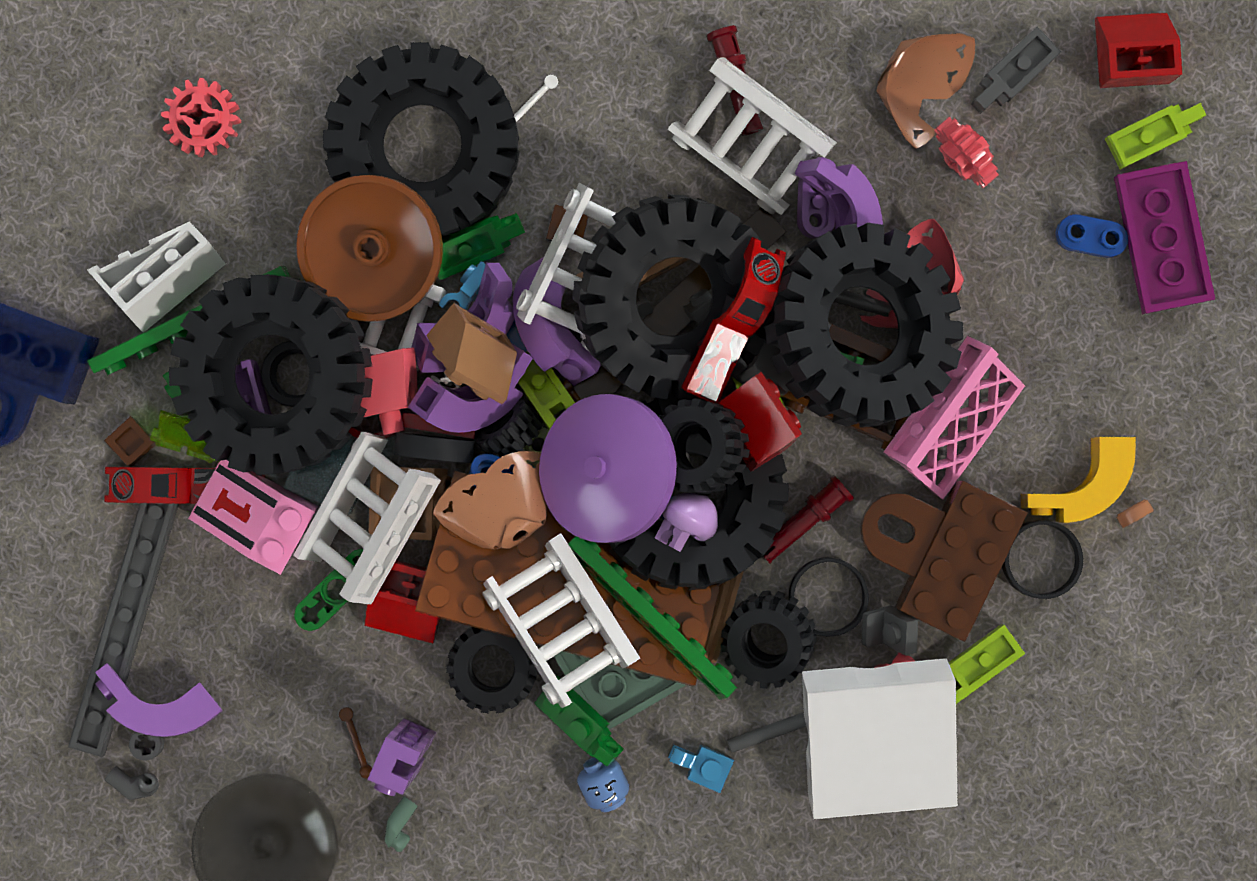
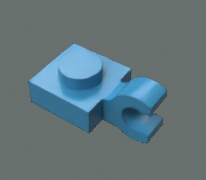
M481 261L477 267L472 264L460 279V282L463 283L458 293L446 294L441 299L439 306L445 309L449 302L456 301L460 307L467 310L471 302L477 298L485 263Z
M673 744L668 756L670 762L690 769L687 774L688 780L718 793H721L734 762L733 758L701 744L696 754Z

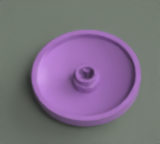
M613 394L593 395L568 407L550 428L542 447L539 463L542 494L554 518L573 535L587 541L600 543L626 541L649 529L667 507L675 486L676 454L666 426L649 407L625 396Z

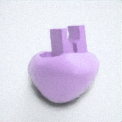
M681 493L672 496L662 513L665 519L655 539L667 544L668 539L673 535V539L668 546L681 552L690 535L699 541L710 539L716 533L718 526L715 505L708 496L698 493Z

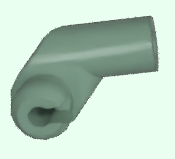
M406 797L401 799L386 823L384 841L389 848L391 846L397 852H402L410 841L409 835L403 833L402 829L418 807Z

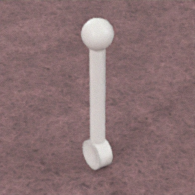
M546 76L544 85L514 114L516 122L548 89H554L558 85L556 76Z

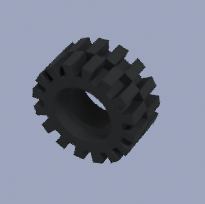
M519 399L514 407L503 417L491 425L479 429L474 441L485 454H493L499 457L518 451H525L523 448L533 443L532 438L538 437L540 433L538 430L542 429L543 425L541 423L543 422L523 399Z

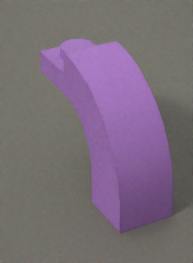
M824 157L799 162L795 175L827 198L835 214V229L853 223L857 224V228L867 222L883 225L881 208L875 191L865 175L853 164L836 166L833 161Z
M542 257L522 271L515 285L513 312L516 326L522 342L538 366L544 372L554 367L575 386L596 374L601 366L600 362L582 346L568 328L538 314H535L530 325L524 323L517 316L519 311L516 309L517 301L524 289L529 290L544 258ZM551 281L542 301L562 309L561 300L566 287Z
M486 262L477 298L468 312L507 334L515 319L513 307L508 301L512 294V281L500 263ZM417 323L411 348H415L416 362L421 373L444 372L446 369L443 363L433 355L432 351L434 348L426 336L436 323Z
M513 345L517 351L508 397L503 405L491 398L487 400L480 398L468 385L461 388H448L427 377L408 408L425 421L449 432L461 433L482 429L503 417L522 397L523 393L517 390L515 386L526 372L533 358Z
M108 663L95 672L100 678L95 684L108 700L112 697L118 700L106 711L120 724L138 733L156 737L179 736L203 727L223 712L200 682L173 702L149 704L138 699Z

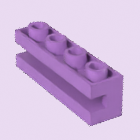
M404 718L386 736L367 780L374 782V788L381 793L395 796L397 792L403 795L419 773L425 760L422 756L431 746L436 732Z

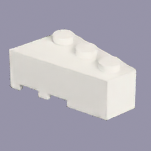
M190 222L149 240V246L130 254L129 251L119 254L118 261L101 269L97 265L87 269L143 333L226 265L212 245Z

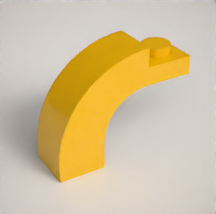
M1136 437L1091 438V465L1084 481L1078 487L1066 493L1021 494V508H1031V515H1053V508H1056V522L1060 523L1082 521L1100 514L1119 498L1131 478L1135 463Z

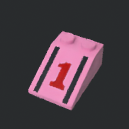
M220 461L188 519L244 556L281 575L318 506L265 477L256 475L253 471L243 473L229 468V461Z

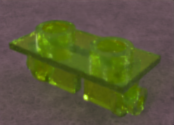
M161 410L159 413L158 428H153L150 440L154 441L157 447L180 452L182 447L186 446L188 447L186 455L205 460L208 463L215 461L202 451L206 443L204 441L193 442L183 428L190 422V419Z

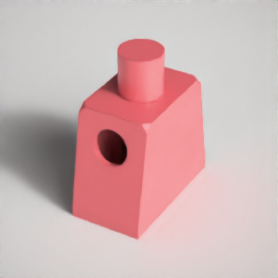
M402 348L372 355V367L365 368V378L373 379L371 397L362 398L360 406L367 409L364 417L379 414L383 435L405 431L400 410L408 408L418 392L415 348Z

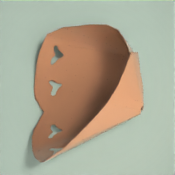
M956 33L904 40L899 44L878 81L877 94L905 139L915 149L925 145L936 134L934 132L935 129L919 117L922 100L948 99L961 89L974 60L975 39L973 37ZM965 44L966 47L963 49L964 57L961 58L956 49ZM957 70V74L952 76L951 83H948L947 72ZM913 130H923V133L918 134L917 138L914 139Z
M534 451L510 453L497 459L486 473L470 474L459 479L440 497L434 508L433 515L444 527L462 539L481 548L494 549V546H497L498 548L496 549H510L522 543L546 521L547 504L542 494L539 477L541 453ZM528 460L533 463L539 461V463L536 465V468H533L526 461ZM514 464L513 474L502 473V470L509 469ZM476 485L472 496L462 492L463 490H470L472 486ZM453 501V512L443 513L449 507V502ZM522 530L526 531L525 535L513 540L516 533Z

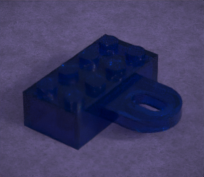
M0 301V400L2 402V410L0 412V448L15 442L23 434L38 395L60 403L76 404L90 367L87 360L93 358L100 338Z

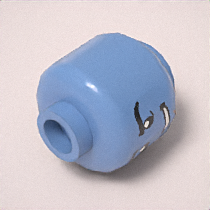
M595 757L587 760L583 764L584 769L577 778L578 786L586 803L590 808L600 809L601 812H609L619 808L625 802V796L629 791V783L620 764L615 760L606 767Z

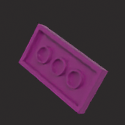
M1187 161L1114 176L1123 225L1128 234V249L1142 315L1216 300Z

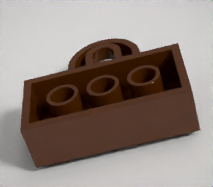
M956 481L942 510L906 494H887L879 497L864 512L860 532L864 546L873 557L910 575L895 608L965 642L1028 512L965 481ZM890 514L907 522L913 529L912 538L908 542L900 543L882 534L878 529L880 517Z

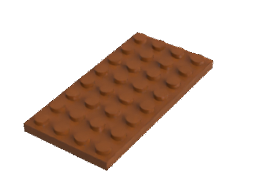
M454 471L450 486L469 474ZM472 486L470 490H463L462 492L472 496L475 487ZM453 501L449 502V507L443 513L453 512ZM548 506L545 523L522 543L510 549H496L498 548L497 546H494V549L481 548L462 539L439 523L415 611L517 639L499 608L493 611L482 594L486 590L483 583L493 576L498 586L545 558L544 553L547 552L545 545L549 540L561 533L566 542L569 543L575 535L564 530L559 525ZM522 530L516 533L513 540L525 535L526 531ZM595 542L601 549L599 555L609 564L612 561L618 564L627 573L628 577L625 580L635 589L637 587L644 589L653 598L652 606L660 614L666 612L671 615L680 625L678 631L687 640L692 637L705 648L720 585L713 584L709 585L706 589L688 590L687 587H678L676 590L660 587L656 580L649 578L647 581H644L632 574L631 570L633 568L626 562L620 564L609 552L611 548L609 543ZM551 570L508 597L507 600L517 616L520 617L563 590L567 580L560 570L557 572ZM585 570L640 657L639 660L625 668L692 687L696 686L697 678ZM571 601L527 629V632L535 644L543 646L584 620V615L587 612L580 601L576 603ZM591 632L563 650V652L592 659L604 651L603 646L606 645V642L599 632L596 634Z

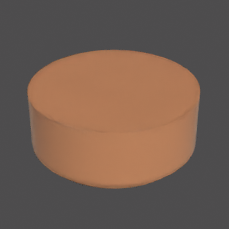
M1144 499L1117 514L1116 518L1122 528L1150 514L1154 509L1149 501Z

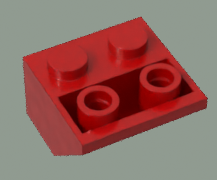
M1167 13L1102 16L1095 18L1100 88L1170 84L1182 75L1180 38Z
M762 372L752 377L717 403L723 405V408L731 409L736 413L734 418L742 420L745 425L740 431L741 433L748 434L749 442L744 443V449L750 451L749 458L743 457L742 459L751 472L787 450L802 435L799 430L801 425L797 416L790 409L786 410L779 399L780 392L776 384L771 379H766Z
M396 560L372 604H367L364 626L433 644L440 618L415 611L427 568Z

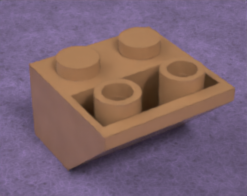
M453 303L426 335L434 348L432 353L443 363L446 368L444 373L453 383L458 386L464 383L480 398L484 400L491 398L503 405L508 397L517 351L504 332Z

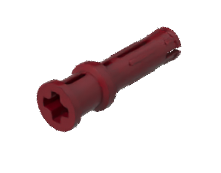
M736 25L723 27L707 34V40L712 42L717 59L724 57L746 74L744 66L747 59L745 54L740 52L735 35L738 32ZM733 89L729 95L737 115L744 105L742 101L745 97ZM755 113L741 132L742 136L763 130L757 113Z
M835 475L830 477L831 482L815 496L810 494L805 501L807 505L784 523L781 530L775 534L772 539L774 542L769 547L774 546V548L764 555L769 564L820 520L823 523L825 521L828 522L831 519V514L846 501L852 502L854 500L851 493Z

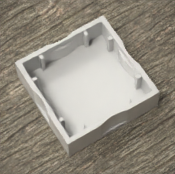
M947 658L894 663L878 668L845 667L802 671L804 718L808 730V746L806 750L807 784L813 819L958 806L956 680Z

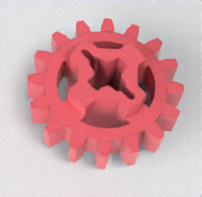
M199 78L197 86H194L189 80H185L186 89L184 91L174 87L173 92L176 98L174 100L165 98L164 100L170 107V111L161 112V117L170 122L162 127L163 131L167 134H174L169 141L175 146L182 143L181 150L186 154H189L194 148L195 154L202 158L205 149H208L212 155H217L216 146L219 144L228 149L230 146L226 138L228 135L237 137L238 133L232 129V126L241 123V119L233 115V112L240 109L239 105L236 102H229L233 95L227 89L220 93L221 85L216 81L208 87V83L204 78ZM211 97L219 101L223 111L212 109ZM203 111L209 117L201 119L200 124H198L194 119L195 117H200ZM180 125L190 127L192 139L184 135ZM217 128H220L214 136L210 137Z
M948 117L936 127L934 132L937 134L936 138L942 143L939 150L944 156L943 160L963 180L972 179L977 186L980 185L984 188L999 175L996 172L998 170L997 167L991 162L994 156L989 150L990 145L970 125L964 126L962 124L960 126L955 118L952 120Z

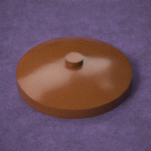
M353 176L328 186L308 206L302 217L297 234V258L305 282H312L326 289L328 297H337L349 309L346 314L347 318L354 320L382 321L412 309L429 293L438 277L442 264V235L431 208L413 189L385 176Z

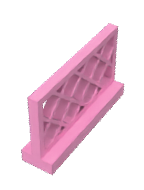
M969 336L965 338L957 349L962 352L957 369L945 372L952 379L943 393L932 396L934 402L926 408L912 413L884 450V453L890 459L899 463L942 500L1025 387L997 358L999 354L992 347ZM990 367L989 378L981 380ZM1009 382L1011 385L1003 396L998 398L999 384ZM988 387V401L979 403L980 389ZM969 396L968 407L960 409ZM987 410L985 421L982 425L977 426L978 413ZM968 416L967 430L958 432L959 419ZM948 425V435L939 438ZM966 439V447L961 454L957 455V442ZM947 445L946 458L937 461L938 448ZM927 454V464L918 467ZM946 468L945 476L937 486L936 471Z

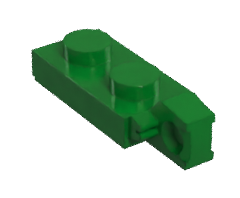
M515 213L501 219L498 215L491 218L488 217L456 233L443 237V256L438 274L439 279L443 280L468 269L472 264L475 266L481 261L484 262L504 253V248L511 245L510 239L525 233L518 214Z
M571 689L566 692L572 703L564 708H561L558 703L552 705L542 691L534 704L590 756H594L606 767L617 759L624 748L610 736L612 733L607 728L610 723L576 691Z

